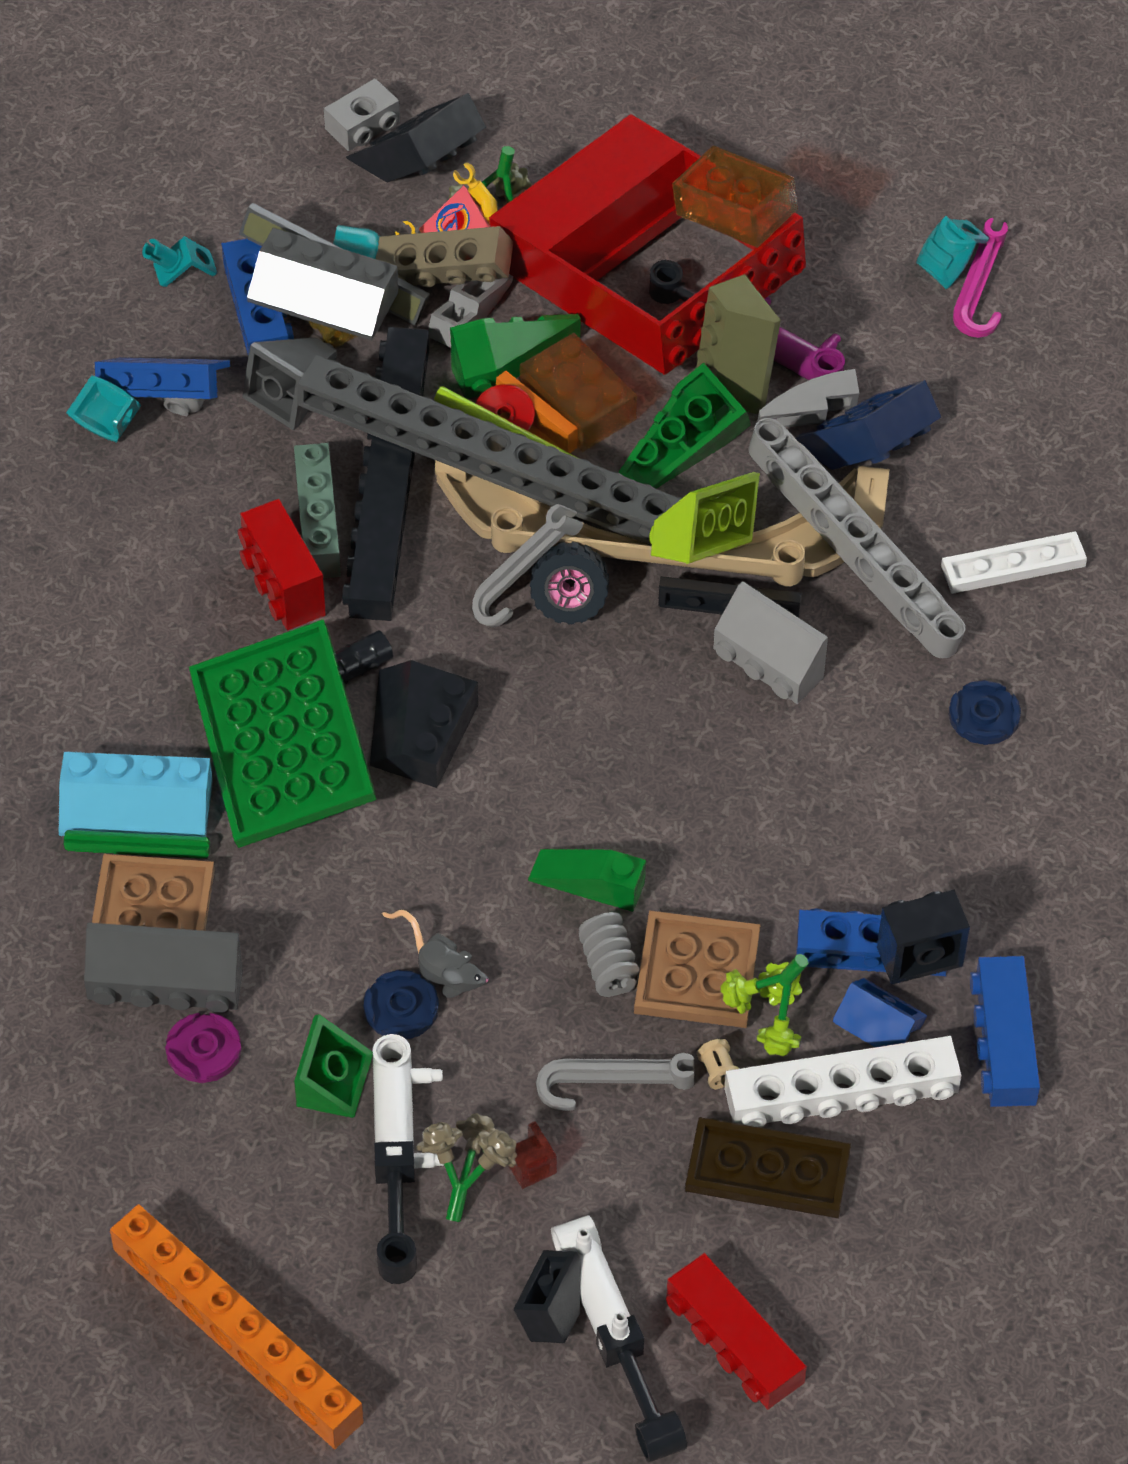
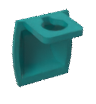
M945 216L928 236L918 255L916 264L945 289H948L963 272L976 243H987L989 237L968 220H955Z
M91 375L66 414L88 431L117 443L140 409L141 404L118 386Z

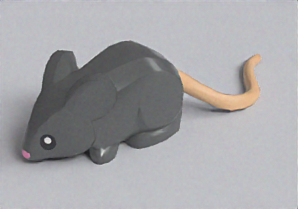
M398 910L392 914L382 913L384 917L389 919L403 916L411 923L419 954L418 964L420 972L427 980L445 985L442 989L445 997H455L462 992L476 989L488 982V977L475 965L469 963L472 955L467 951L457 952L456 944L447 937L437 933L424 943L416 918L409 912Z

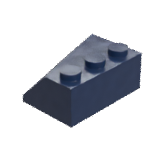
M926 380L878 393L845 410V414L817 425V431L800 434L795 439L805 446L820 463L831 470L869 459L871 464H875L891 456L889 452L891 449L895 451L911 443L910 437L915 438L931 430L930 424L940 419L941 415Z

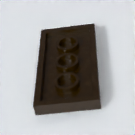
M699 1117L685 1183V1192L839 1219L851 1143Z

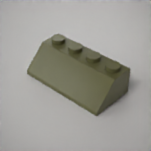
M744 274L709 287L707 303L705 304L704 322L701 328L700 348L697 352L696 368L705 363L747 412L759 414V410L766 405L781 320Z

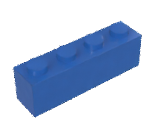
M1024 956L979 957L977 971L970 973L971 995H978L979 1005H974L975 1028L982 1027L983 1037H979L977 1040L978 1059L985 1060L986 1071H981L982 1093L989 1094L990 1107L1034 1106L1037 1104L1040 1084Z

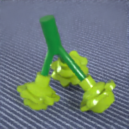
M797 954L790 963L784 962L780 965L769 963L766 966V972L760 973L758 979L747 980L737 969H734L726 974V981L721 985L723 1001L731 1008L737 1007L740 1014L751 1010L750 1001L752 995L760 993L762 998L769 997V1004L772 1006L780 1004L779 1015L775 1016L774 1024L768 1028H760L758 1030L757 1041L764 1044V1048L769 1055L785 1056L788 1055L792 1048H799L801 1036L794 1034L793 1030L788 1028L790 1019L787 1017L788 1005L793 1004L795 1001L794 995L798 996L802 993L799 981L801 972L808 965V959L802 954Z

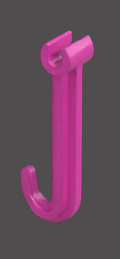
M993 218L985 222L983 233L989 237L987 243L979 244L953 311V321L959 331L977 338L992 334L998 327L1001 319L999 312H995L985 325L975 324L972 319L999 249L1004 246L1008 231L1006 222L1003 223L1000 231H993L991 229Z

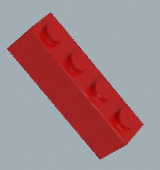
M705 1253L668 1278L666 1301L670 1309L677 1316L684 1315L692 1324L691 1329L697 1340L703 1345L709 1343L717 1352L716 1357L721 1367L729 1374L735 1372L743 1381L742 1387L744 1392L753 1402L757 1403L760 1401L769 1410L805 1383L807 1366Z

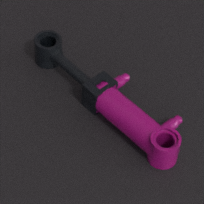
M661 260L652 265L650 269L649 294L656 302L670 304L679 299L687 301L697 293L685 286V282H683V269L677 262ZM766 297L764 300L770 305L771 299ZM779 327L774 362L807 380L833 372L844 371L845 358L836 349L841 341V337L838 334H832L817 347Z

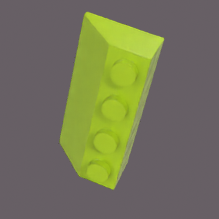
M752 472L692 491L654 520V525L649 535V540L652 544L651 556L690 564L752 542L760 473Z

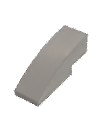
M509 274V278L495 279L493 282L465 281L464 284L453 287L450 291L449 301L431 314L428 329L429 338L451 348L450 327L486 318L511 285L513 276Z
M855 369L816 377L789 389L759 410L757 422L764 418H772L779 421L784 427L821 424L826 421L828 411L845 410L856 406L860 393Z

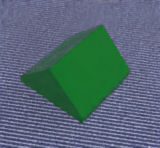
M320 1014L315 1015L294 1080L297 1107L353 1118L355 1117L373 1052Z

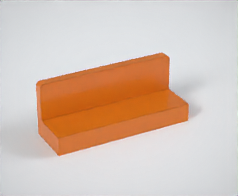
M504 371L496 377V385H514L524 390L530 396L534 404L535 416L533 424L528 430L529 432L568 453L577 449L578 428L509 372ZM505 412L500 417L508 419L511 414Z

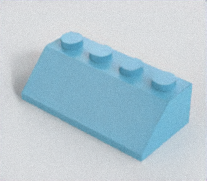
M64 752L59 782V836H64L67 830L206 837L213 783L210 758Z

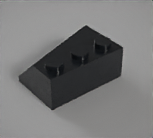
M469 93L424 110L397 126L396 130L370 142L371 146L355 151L346 156V158L387 183L417 171L420 175H424L438 167L436 164L437 160L443 162L458 153L456 150L458 146L464 148L477 141L476 134L485 129L486 125Z
M413 660L379 670L370 766L437 788L478 707V682Z

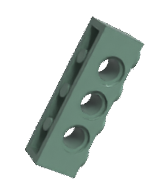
M329 444L294 446L302 539L322 572L323 578L341 577Z

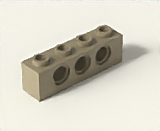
M500 226L379 237L376 259L396 265L398 267V278L413 286L432 287L440 283L460 285L464 284L465 281L477 280L493 282L495 279L509 278L514 241Z

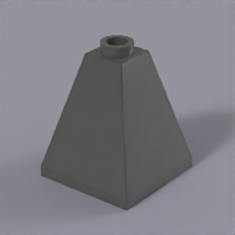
M318 338L252 343L249 349L242 398L290 429L295 430L308 412V409L297 405L299 380L316 355L328 360H335L337 350L331 344L324 343Z

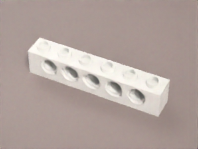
M951 1036L729 1070L726 1071L724 1089L732 1123L761 1128L766 1123L782 1121L785 1124H793L801 1121L804 1117L815 1115L831 1118L840 1114L841 1111L857 1109L860 1112H868L884 1104L895 1103L897 1106H906L915 1102L916 1099L932 1097L934 1100H944L951 1097L954 1093H959L962 1075ZM912 1072H921L925 1076H915ZM874 1078H884L887 1082H878ZM843 1083L849 1085L850 1087L840 1088L837 1086V1084ZM806 1089L812 1091L813 1093L803 1094L799 1092V1090ZM765 1095H770L776 1099L765 1100L761 1097Z

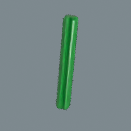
M67 830L64 835V848L67 851L207 858L210 853V841L207 837Z

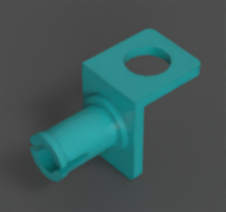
M185 236L171 248L161 244L156 239L149 240L154 246L146 242L143 247L142 255L144 258L154 262L156 275L162 287L168 286L191 266L211 276L217 274L211 252ZM196 252L204 258L206 264L199 259Z

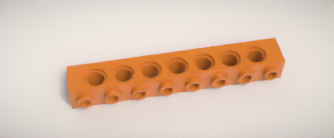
M140 1204L135 1206L110 1229L113 1250L332 1448L336 1449L364 1423L362 1403Z

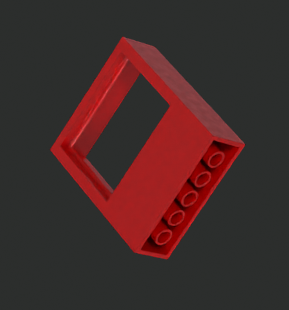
M632 114L628 115L489 217L490 227L500 226L514 241L509 274L514 279L567 313L579 314L581 322L663 375L680 366L688 357L699 350L709 287L745 274L765 299L770 294L775 293L792 277L800 274L806 267L802 216ZM688 212L693 213L752 249L749 254L660 321L597 281Z

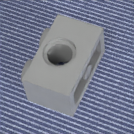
M373 79L324 108L325 130L348 151L357 146H364L372 137L384 130L389 131L400 122L399 100L377 79Z

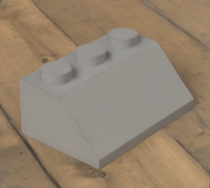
M742 581L714 629L713 649L716 650V653L723 660L733 661L742 667L750 678L754 680L760 679L771 686L774 693L780 698H789L798 704L824 678L828 637Z

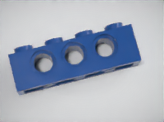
M248 239L221 243L223 265L247 355L249 356L250 345L254 342L294 339L291 323H284L283 318H287V314L247 301L258 254L262 246Z
M818 908L799 910L796 955L802 954L808 959L807 967L886 972L877 950V942L867 940H878L881 915L863 914L859 911H849L847 913L828 912ZM831 936H836V937H839V938H841V939L835 940V939H831V938H829V937H831ZM946 971L932 975L946 976Z

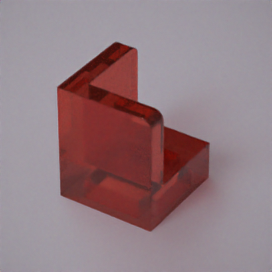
M536 1121L528 1124V1138L516 1143V1165L509 1167L522 1189L557 1173V1156Z

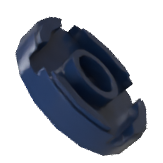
M983 680L970 682L964 685L963 689L958 693L956 691L951 698L948 715L951 726L961 737L973 743L988 745L1000 743L1012 736L1019 725L1021 708L1014 694L1012 696L1007 692L1006 687L999 683Z
M396 970L381 975L376 979V983L371 988L369 986L364 997V1014L368 1024L376 1033L382 1036L389 1034L400 1035L407 1040L418 1037L431 1028L438 1017L439 998L432 983L429 980L427 982L425 979H422L420 974L413 971Z

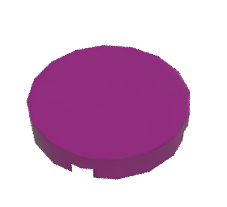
M195 1013L177 1021L168 1032L165 1047L168 1064L175 1074L187 1081L198 1083L217 1081L229 1074L239 1062L242 1051L239 1032L230 1020L215 1013H209L210 1015Z

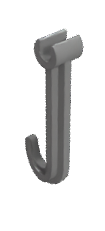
M560 504L552 506L547 512L546 523L479 586L472 602V610L479 623L489 627H497L512 617L513 610L507 607L490 616L489 607L565 534L573 536L580 532L583 522L573 519L577 511Z
M679 1053L672 1060H553L546 1064L538 1073L536 1081L537 1093L542 1102L550 1108L561 1111H573L576 1108L575 1100L552 1095L550 1092L552 1085L555 1083L673 1084L678 1089H690L694 1086V1057L688 1053Z

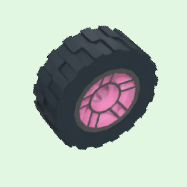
M561 542L554 547L552 546L537 560L536 564L534 563L532 569L530 594L531 598L535 601L536 608L540 609L545 617H550L555 620L554 622L560 624L561 622L568 623V625L575 624V622L583 623L591 616L594 617L598 614V610L603 608L608 596L609 573H607L605 561H602L601 555L597 551L594 552L591 550V547L578 544L579 542ZM573 579L575 581L574 587H570L565 580Z

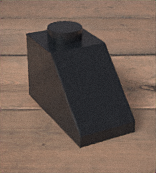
M543 1250L513 1309L531 1342H566L580 1314V1256L577 1251Z

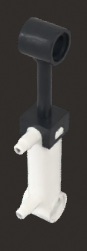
M389 1034L379 1038L374 1044L372 1051L376 1184L387 1183L388 1234L378 1243L377 1265L379 1274L385 1281L391 1284H402L412 1279L417 1269L415 1243L411 1237L404 1234L403 1183L415 1182V1168L444 1166V1164L439 1163L437 1154L429 1152L414 1153L412 1084L442 1081L443 1075L441 1069H412L411 1048L408 1041L400 1035ZM390 1058L399 1059L397 1062L385 1061ZM393 1256H402L405 1258L401 1262H392L389 1260Z
M587 1215L551 1227L552 1240L556 1251H577L580 1256V1299L596 1334V1345L606 1368L621 1363L645 1418L642 1422L635 1424V1432L646 1461L652 1462L686 1450L687 1440L678 1415L675 1411L659 1413L636 1360V1357L644 1355V1336L635 1316H630L602 1252L598 1231L592 1218Z

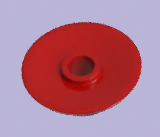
M510 384L495 385L484 391L476 401V404L499 416L505 412L511 414L506 420L527 431L533 424L535 416L534 404L530 396L517 386Z

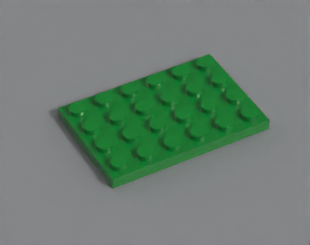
M324 619L189 666L233 839L238 848L377 800Z

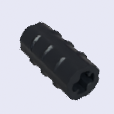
M380 630L366 637L362 636L360 640L346 644L345 647L335 651L343 683L347 684L349 680L359 675L363 676L365 672L378 668L379 665L393 659L391 645Z

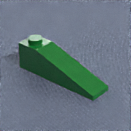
M579 314L543 315L536 321H524L522 317H511L509 322L495 323L493 318H482L450 327L451 370L463 396L466 399L472 397L479 398L484 391L496 385V377L504 371L518 378L580 339L581 318Z
M702 363L677 383L671 392L670 399L662 411L657 413L653 419L654 423L645 437L639 440L618 473L657 489L726 446L750 427L751 423L747 411L705 363Z

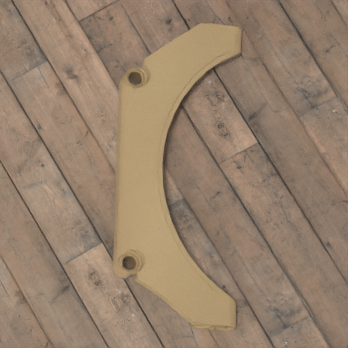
M435 461L437 483L455 510L480 537L491 539L493 547L499 552L512 553L517 551L546 523V515L551 506ZM858 466V469L854 468L839 484L881 529L883 527L890 469ZM801 513L773 526L753 532L752 542L690 564L651 556L652 546L626 536L597 529L583 523L582 529L578 534L573 536L565 534L553 545L554 547L561 542H579L578 544L587 545L594 552L597 551L601 557L772 577L776 583L782 586L796 585L803 576L816 577L844 563L843 559Z

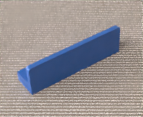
M118 357L94 362L96 377L118 386L132 397L217 398L216 370L230 367V360Z

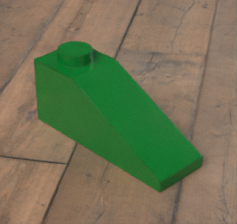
M540 849L528 881L634 912L645 884L646 860L614 850Z

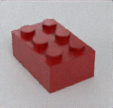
M280 499L240 513L241 528L237 532L244 548L240 550V557L246 570L253 569L255 573L254 582L260 595L267 594L270 600L268 602L269 609L274 620H281L288 631L326 616L323 574Z

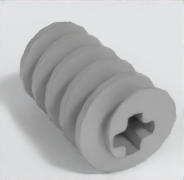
M615 912L594 916L584 921L579 927V940L583 944V952L587 956V964L591 969V976L595 981L596 991L604 997L632 991L637 984L634 978L639 974V966L634 963L635 954L630 950L631 942L628 938H625L627 930L622 925V916Z

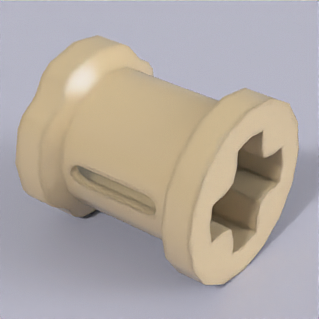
M726 1039L711 1040L697 1050L698 1060L704 1062L709 1074L708 1084L715 1090L725 1087V1077L722 1076L726 1075V1071L739 1069L732 1062L729 1055L730 1045Z

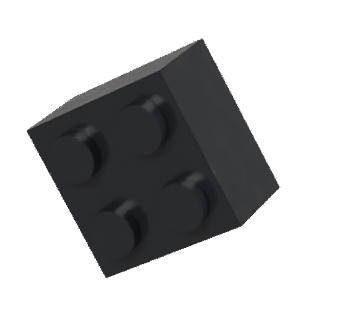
M955 889L946 892L934 891L922 898L910 901L898 900L886 907H882L877 950L891 985L963 967L970 926Z

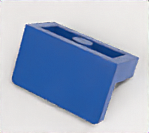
M862 978L850 984L833 1018V1022L873 1047H882L906 1043L910 1034L922 1027L928 1015L869 980Z

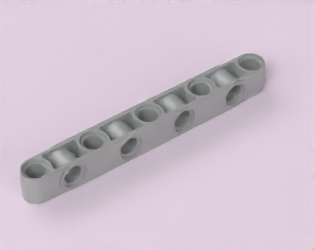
M772 418L759 420L754 427L748 447L751 458L896 619L933 656L938 658L953 656L957 652L965 632L963 620L945 602L936 588L805 446L799 443L779 421Z

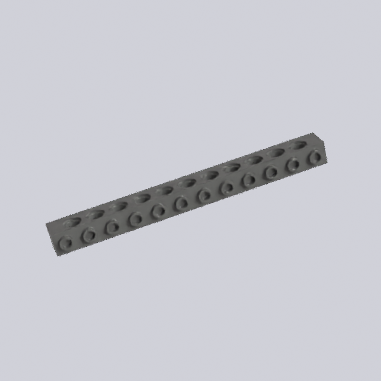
M316 355L298 382V406L549 506L560 504L577 511L575 516L650 546L652 544L650 543L649 535L654 525V520L682 499L681 497H675L657 490L651 485L642 484L624 477L618 472L596 466L585 459H579L561 452L555 447L546 446L528 439L522 434H516L500 428L492 422L483 421L465 414L459 409H452L428 397L419 396L404 390L398 385L389 384L371 377L365 372H359L341 365L335 360H328Z

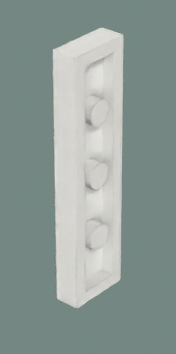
M1075 531L942 558L941 568L951 594L1086 567L1087 557Z

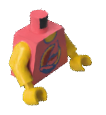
M464 163L465 168L470 173L468 179H463L456 170L453 172L455 181L460 184H467L469 188L463 185L419 228L421 233L490 227L489 217L498 211L497 201L481 180L476 181L474 178L475 169L471 164ZM402 221L411 227V234H416L415 227L411 222Z

